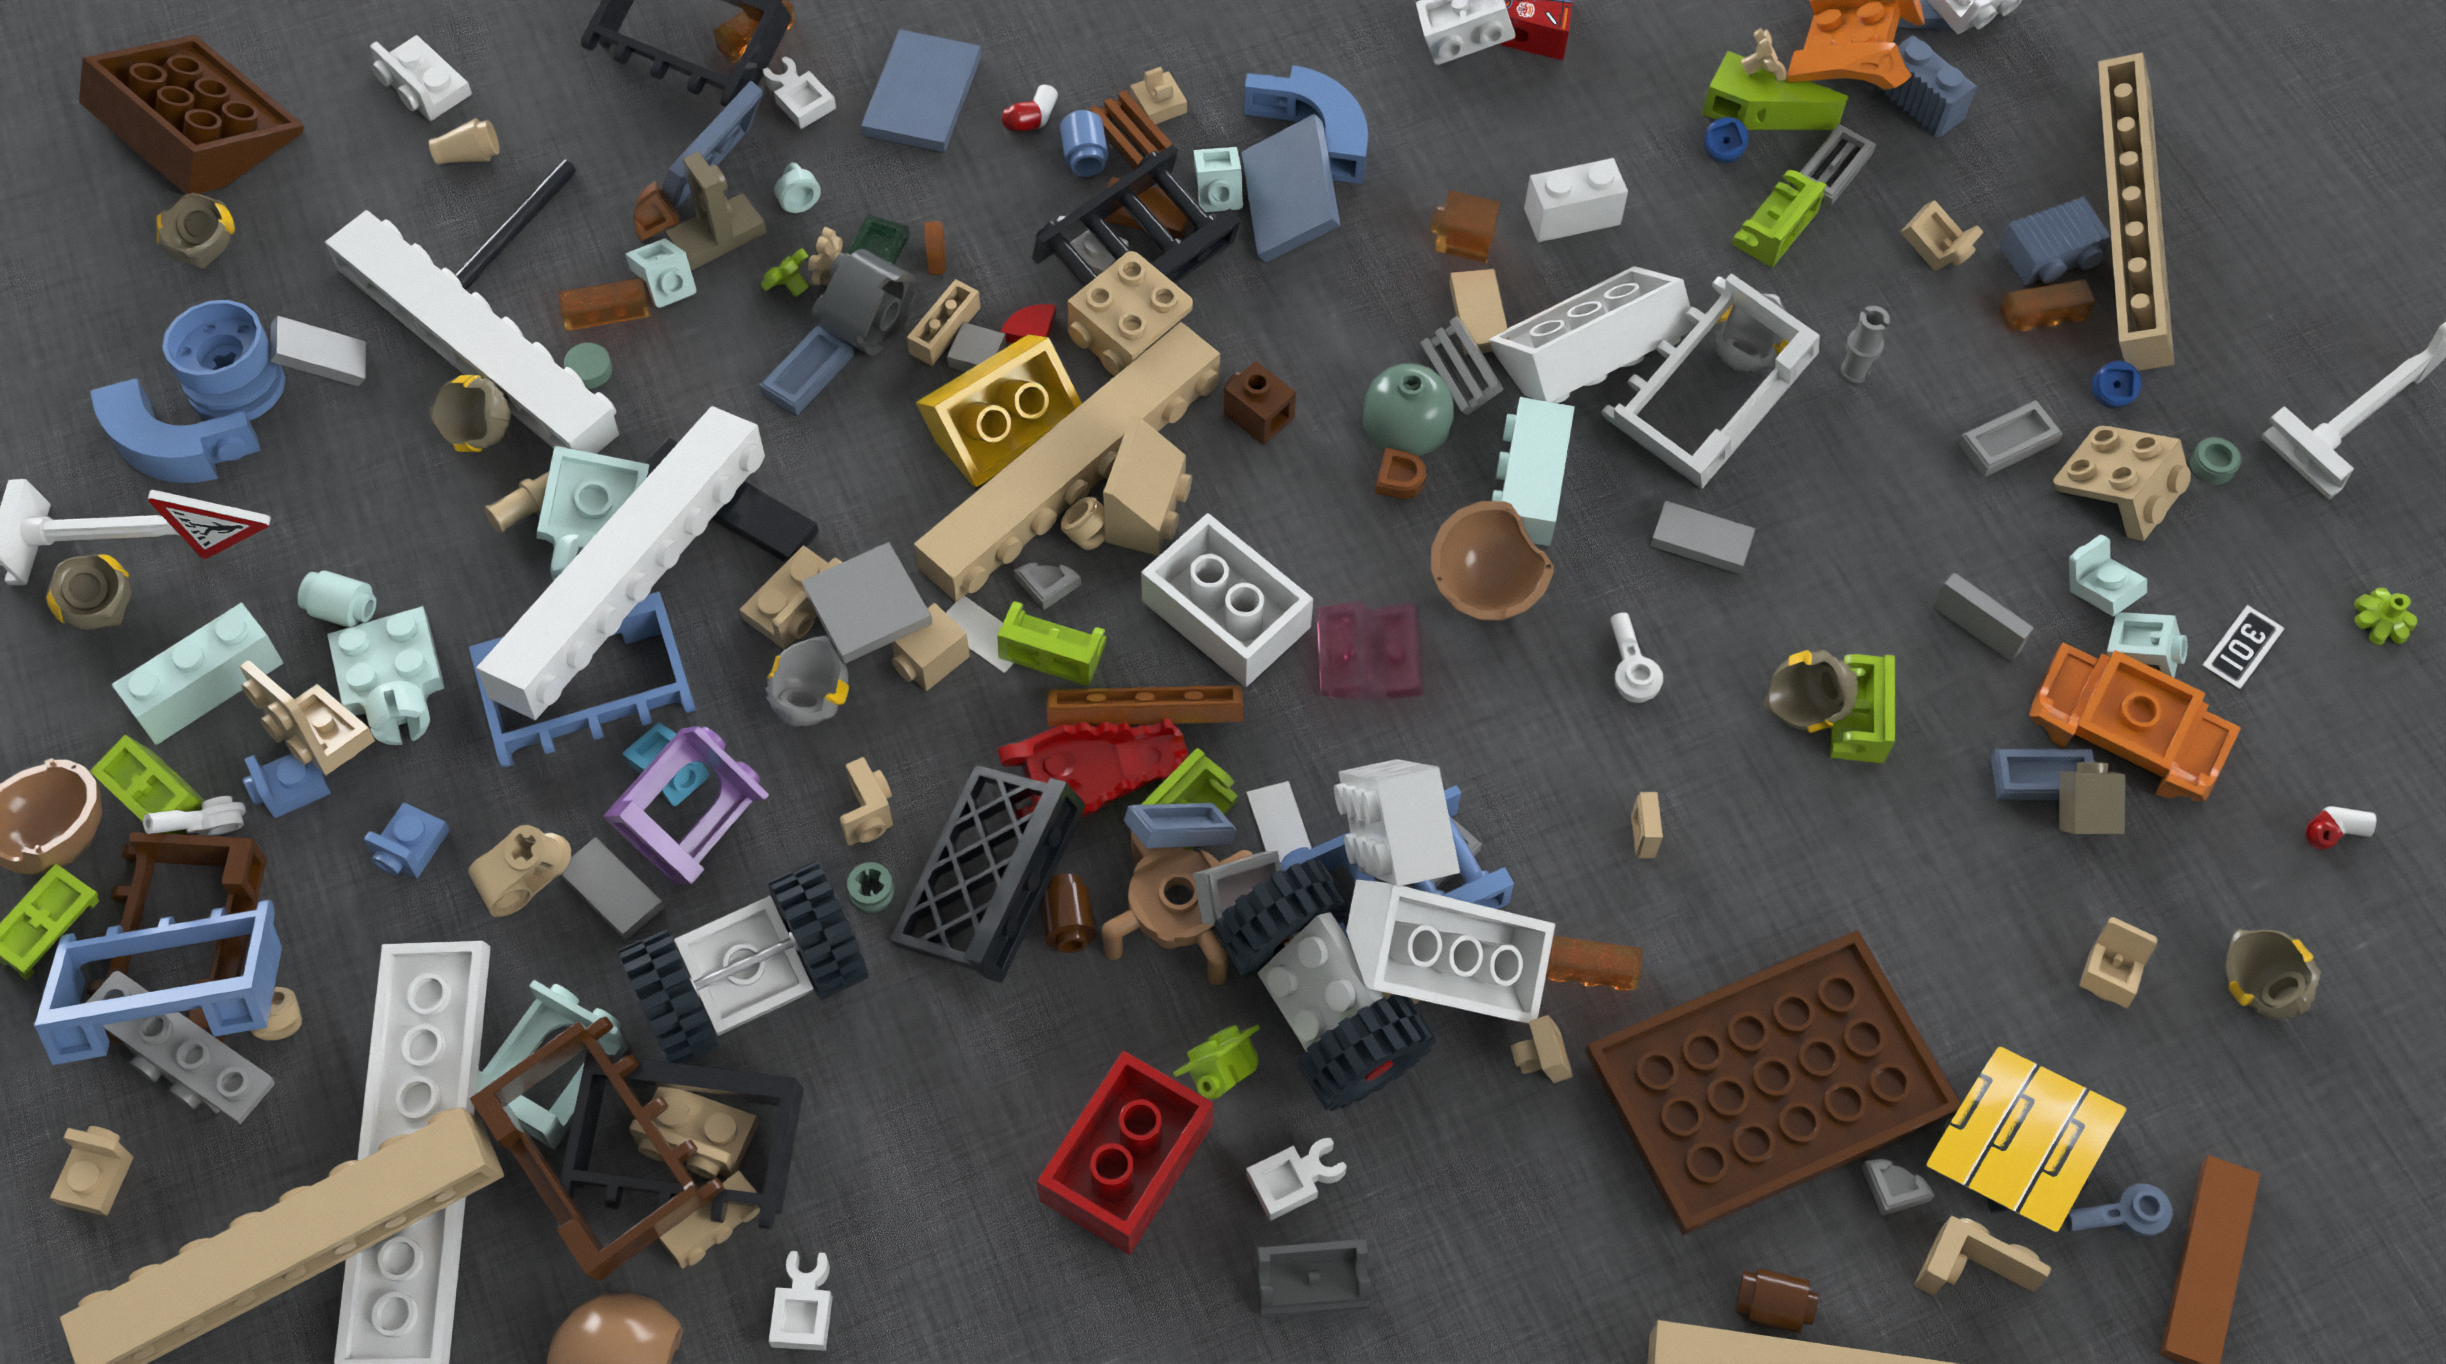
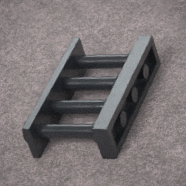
M1172 144L1160 153L1153 151L1146 155L1138 164L1137 169L1058 223L1056 220L1046 223L1035 236L1036 240L1032 259L1037 264H1040L1055 253L1085 287L1098 275L1073 248L1070 242L1089 230L1117 261L1131 250L1104 219L1121 207H1124L1162 250L1160 257L1150 264L1173 283H1177L1235 241L1241 220L1230 208L1218 217H1215L1213 214L1208 216L1171 174L1178 153V149ZM1157 184L1194 225V233L1185 240L1181 238L1175 239L1138 196Z

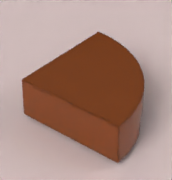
M656 181L641 192L635 203L634 226L640 242L679 223V214Z

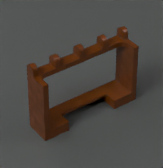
M131 832L130 844L125 845L122 852L123 859L136 862L131 886H115L111 894L112 900L126 903L120 925L124 933L139 929L155 863L224 866L221 884L229 894L225 907L227 915L256 909L267 859L253 838ZM250 934L218 939L209 978L198 979L197 984L240 977ZM132 954L112 958L107 979L115 971H120L127 976ZM90 980L86 993L92 996L105 980ZM202 1008L190 1010L188 1019L213 1036ZM105 1030L110 1042L123 1043L121 1040H119L114 1035ZM226 1035L216 1036L215 1038L224 1043Z
M602 1017L588 1027L580 1021L576 1022L469 1098L496 1140L511 1150L561 1227L557 1229V1232L585 1274L599 1282L715 1198L725 1188L721 1181L716 1178L699 1189L682 1164L698 1150L692 1139L672 1149L653 1122L656 1117L668 1108V1104L663 1097H658L643 1107L624 1077L639 1066L635 1056L630 1054L614 1064L598 1041L613 1028L608 1017ZM586 1048L591 1052L684 1189L605 1248L508 1105Z

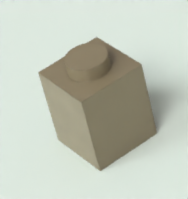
M2077 762V771H2060L2059 830L2073 834H2124L2125 774L2108 772V763Z

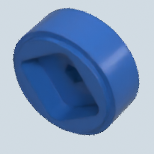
M1723 117L1715 120L1709 125L1705 134L1704 147L1706 153L1711 159L1719 163L1737 161L1747 149L1748 131L1745 125L1735 118Z
M2113 361L2106 364L2095 373L2092 380L2094 397L2100 404L2108 408H2121L2128 405L2139 396L2142 388V379L2138 370L2130 363L2124 361Z

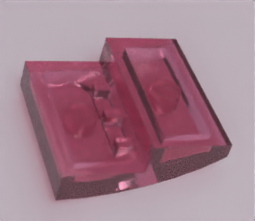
M1364 601L1317 608L1320 692L1323 696L1346 699H1391L1423 695L1419 615L1414 602L1369 610Z

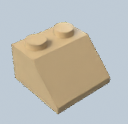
M1132 415L1103 492L1105 542L1159 556L1165 539L1172 541L1179 519V513H1175L1178 501L1186 502L1191 488L1192 475L1186 474V455L1142 418Z

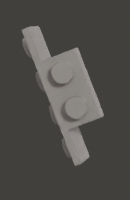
M115 971L86 1003L148 993L149 991L120 971ZM179 1012L103 1025L106 1031L121 1040L135 1055L130 1064L153 1082H156L160 1076L166 1078L174 1084L169 1089L170 1093L193 1110L201 1103L215 1114L222 1111L241 1124L275 1084L270 1075Z

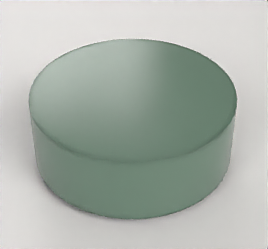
M589 342L578 344L571 348L564 358V368L569 367L575 371L587 389L603 385L612 374V363L609 354L599 344Z
M2210 437L2200 441L2190 457V467L2193 473L2202 481L2210 484H2224L2230 481L2241 464V455L2238 449L2231 442L2218 437Z

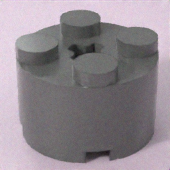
M866 249L857 250L850 256L840 253L831 264L829 270L831 280L825 293L815 302L812 309V318L819 321L822 329L869 355H877L887 348V346L880 343L888 333L897 336L909 317L916 291L909 288V282H916L915 277Z

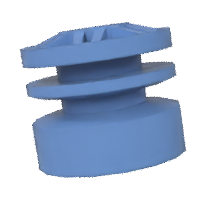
M231 300L208 301L186 310L176 317L166 330L162 346L166 360L176 379L181 383L183 392L188 397L191 407L204 420L208 421L244 411L250 421L271 409L283 394L286 380L283 368L280 364L270 362V343L258 315L247 305Z

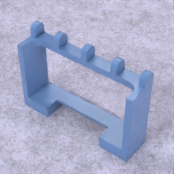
M660 591L649 594L643 601L638 602L613 635L622 633L626 645L662 634L676 683L508 733L505 730L499 703L488 698L476 669L503 637L469 646L501 768L515 765L512 754L519 748L541 742L545 754L556 752L552 738L590 727L594 740L603 738L604 734L601 724L639 713L642 725L650 724L652 719L649 710L670 703H680L686 713L696 711Z
M271 900L259 901L257 910L227 915L224 907L212 909L210 918L177 924L172 916L160 918L158 927L125 933L120 925L108 927L106 936L77 941L73 933L61 935L34 1025L52 1065L106 1056L110 1041L103 1025L202 1008L214 1037L267 1028L282 951V945L273 924L275 918L273 902ZM252 935L243 976L80 1004L86 982L80 966L84 963L218 939Z

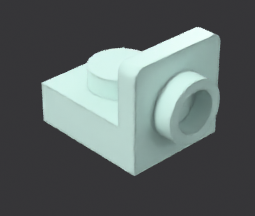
M1237 147L1193 150L1200 207L1205 212L1226 211L1229 208L1231 210L1241 209L1243 207L1242 172Z
M666 238L625 253L629 269L647 283L652 303L660 308L696 293V286L686 252Z
M2102 534L2085 546L2079 547L2069 557L2070 592L2113 617L2147 593V578L2111 559L2110 539Z
M2119 612L2115 616L2107 654L2111 657L2114 650H2117L2144 664L2159 665L2161 672L2174 678L2177 664H2184L2186 660L2187 637L2186 635H2180L2174 615Z

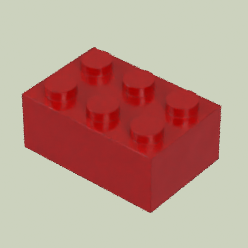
M1123 1050L1037 1180L1039 1201L1130 1256L1212 1127L1214 1103Z

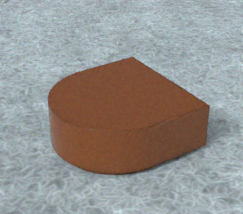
M925 221V243L929 275L945 274L944 271H947L943 223L941 221Z
M1385 448L1375 494L1397 499L1415 497L1423 490L1425 485L1426 466L1424 462L1413 453Z

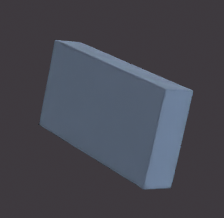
M817 325L760 384L761 394L795 416H798L854 356L853 346Z
M1995 749L1991 755L1997 800H2059L2060 771H2077V762H2094L2092 749Z
M1213 803L1128 806L1124 818L1126 825L1146 848L1233 845L1237 832L1233 824Z

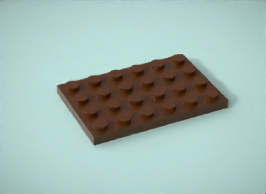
M1858 930L1589 1043L1585 1050L1589 1061L1682 1236L1954 1117L1962 1105Z

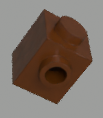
M1256 360L1243 372H1235L1224 386V415L1263 445L1295 418L1296 391Z

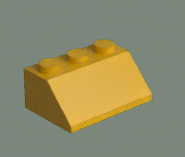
M1034 335L1023 337L915 402L936 443L974 487L980 486L1000 473L1082 404L1049 337Z

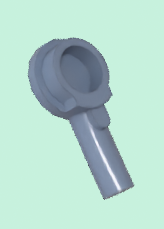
M2138 1183L2129 1186L2120 1195L2119 1200L2115 1204L2070 1210L2064 1223L2069 1232L2118 1225L2123 1232L2152 1237L2161 1234L2170 1225L2173 1216L2172 1205L2168 1197L2159 1188L2150 1184Z

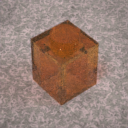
M1449 190L1445 206H1436L1430 231L1437 233L1435 251L1487 263L1497 230L1501 202Z

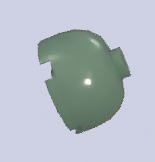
M1402 363L1386 369L1372 381L1364 398L1363 427L1369 439L1383 451H1385V448L1410 452L1417 456L1433 452L1446 441L1453 423V395L1447 383L1431 368L1420 364Z

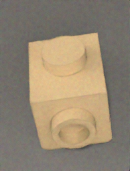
M1935 200L1924 205L1901 231V234L1934 271L1950 263L1956 267L1966 261L1976 250L1972 244L1983 233L1978 225L1962 232Z
M861 757L846 764L850 786L861 806L841 816L839 819L843 836L848 845H853L857 842L873 841L879 838L886 829L893 826L890 806L887 801L888 798L892 797L889 785L881 770L872 773L865 758Z
M2115 917L2109 918L2089 953L2079 986L2091 991L2103 1000L2112 1001L2128 1009L2137 993L2144 966L2156 947L2157 938Z

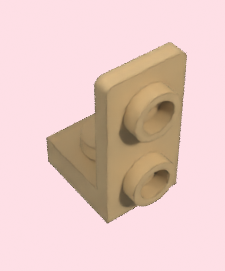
M1951 1215L1938 1231L1914 1286L1934 1296L1946 1282L1955 1285L1969 1258L2024 1288L2035 1291L2048 1278L2051 1267L2039 1261L2038 1255L2032 1250L2017 1244L2008 1245L1990 1236L1989 1231L1980 1223L1966 1218L1958 1219Z

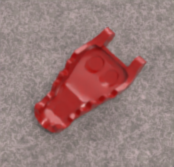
M1168 718L1153 725H1141L1136 728H1132L1128 723L1111 724L1104 722L1097 727H1092L1085 722L1076 725L1062 724L1025 741L1008 744L997 750L1001 765L1003 767L1022 766L1025 778L1048 783L1050 778L1067 782L1086 804L1080 820L1150 782L1168 778L1188 758L1183 734L1172 723L1171 719ZM1030 796L1033 806L1017 810L1020 819L1034 812L1040 796Z

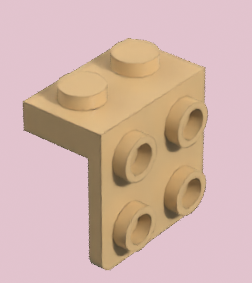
M1130 251L1125 253L1068 300V333L1079 347L1083 349L1088 348L1100 358L1106 370L1116 376L1143 354L1145 349L1190 313L1193 300L1141 255Z
M2098 426L2091 431L2053 481L2056 490L2059 492L2118 503L2127 538L2145 541L2155 526L2163 521L2166 512L2179 495L2187 490L2191 481V473L2186 464L2180 439L2110 426Z
M248 660L239 666L247 680L241 685L244 693L258 709L262 708L266 716L260 719L262 725L277 743L285 739L287 747L302 765L305 766L311 762L324 775H328L375 742L369 727L318 684L296 699H293L251 661Z

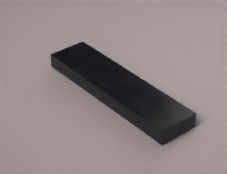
M668 437L645 462V464H649L647 477L678 442ZM745 481L738 487L731 501L724 504L711 518L785 563L803 545L807 547L819 532L816 522Z

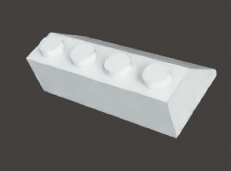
M1634 266L1508 328V330L1490 338L1489 341L1491 342L1490 349L1524 396L1535 400L1560 403L1569 398L1570 392L1582 386L1595 385L1604 381L1609 372L1619 367H1628L1643 361L1644 355L1655 350L1663 340L1672 346L1679 343L1681 336L1691 332L1695 324L1689 321L1685 315L1691 307L1683 279Z
M1356 880L1346 932L1366 988L1526 1024L1538 1018L1555 929L1554 923L1405 886L1397 887L1390 883Z

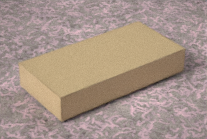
M1487 269L1451 273L1449 284L1456 316L1464 323L1482 353L1493 352L1490 349L1491 342L1489 339L1508 330L1495 270ZM1462 343L1464 354H1469Z

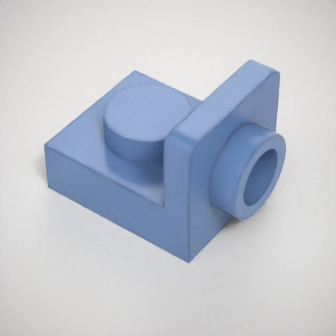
M292 753L264 766L260 764L255 755L245 758L251 774L243 778L245 787L253 803L258 805L264 802L274 818L331 794L323 773L311 762L305 766L302 765Z
M403 802L381 835L369 831L363 840L373 855L371 861L378 868L394 876H397L401 871L418 879L449 833L450 828L446 821Z

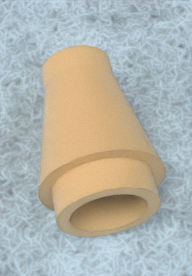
M477 118L440 137L429 140L430 152L437 165L490 161L491 156L499 154L500 151L498 138L489 120L480 122Z

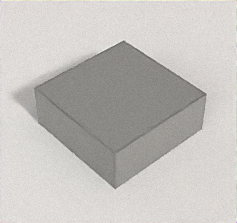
M963 322L948 353V367L967 372L1002 351L1006 346V334Z

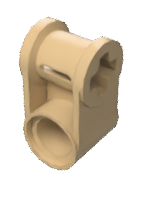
M522 825L515 828L488 853L476 859L471 864L468 873L490 914L494 917H504L522 909L535 894L567 869L571 860V848L569 842L563 836L554 833L544 834L536 827Z

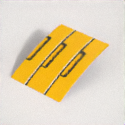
M1998 1047L1929 1158L1927 1166L2054 1232H2058L2097 1160L2125 1114L2126 1108L2003 1047Z

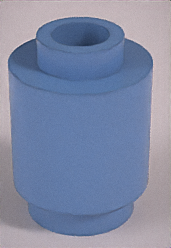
M1086 110L1072 112L1060 123L1065 162L1075 175L1092 177L1104 170L1105 162L1108 159L1103 122L1101 117L1094 112Z

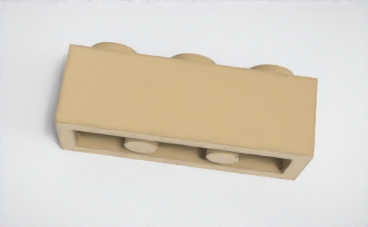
M955 279L907 336L909 354L933 366L955 340L962 323H969L980 309L979 291Z
M739 1170L722 1183L725 1187L724 1189L757 1193ZM709 1201L659 1239L683 1269L688 1264L691 1266L699 1262L705 1256V1251L715 1243L720 1244L728 1239L733 1233L732 1229L742 1221L748 1222L759 1213L760 1208L728 1203L724 1222L717 1223L711 1222L713 1201Z

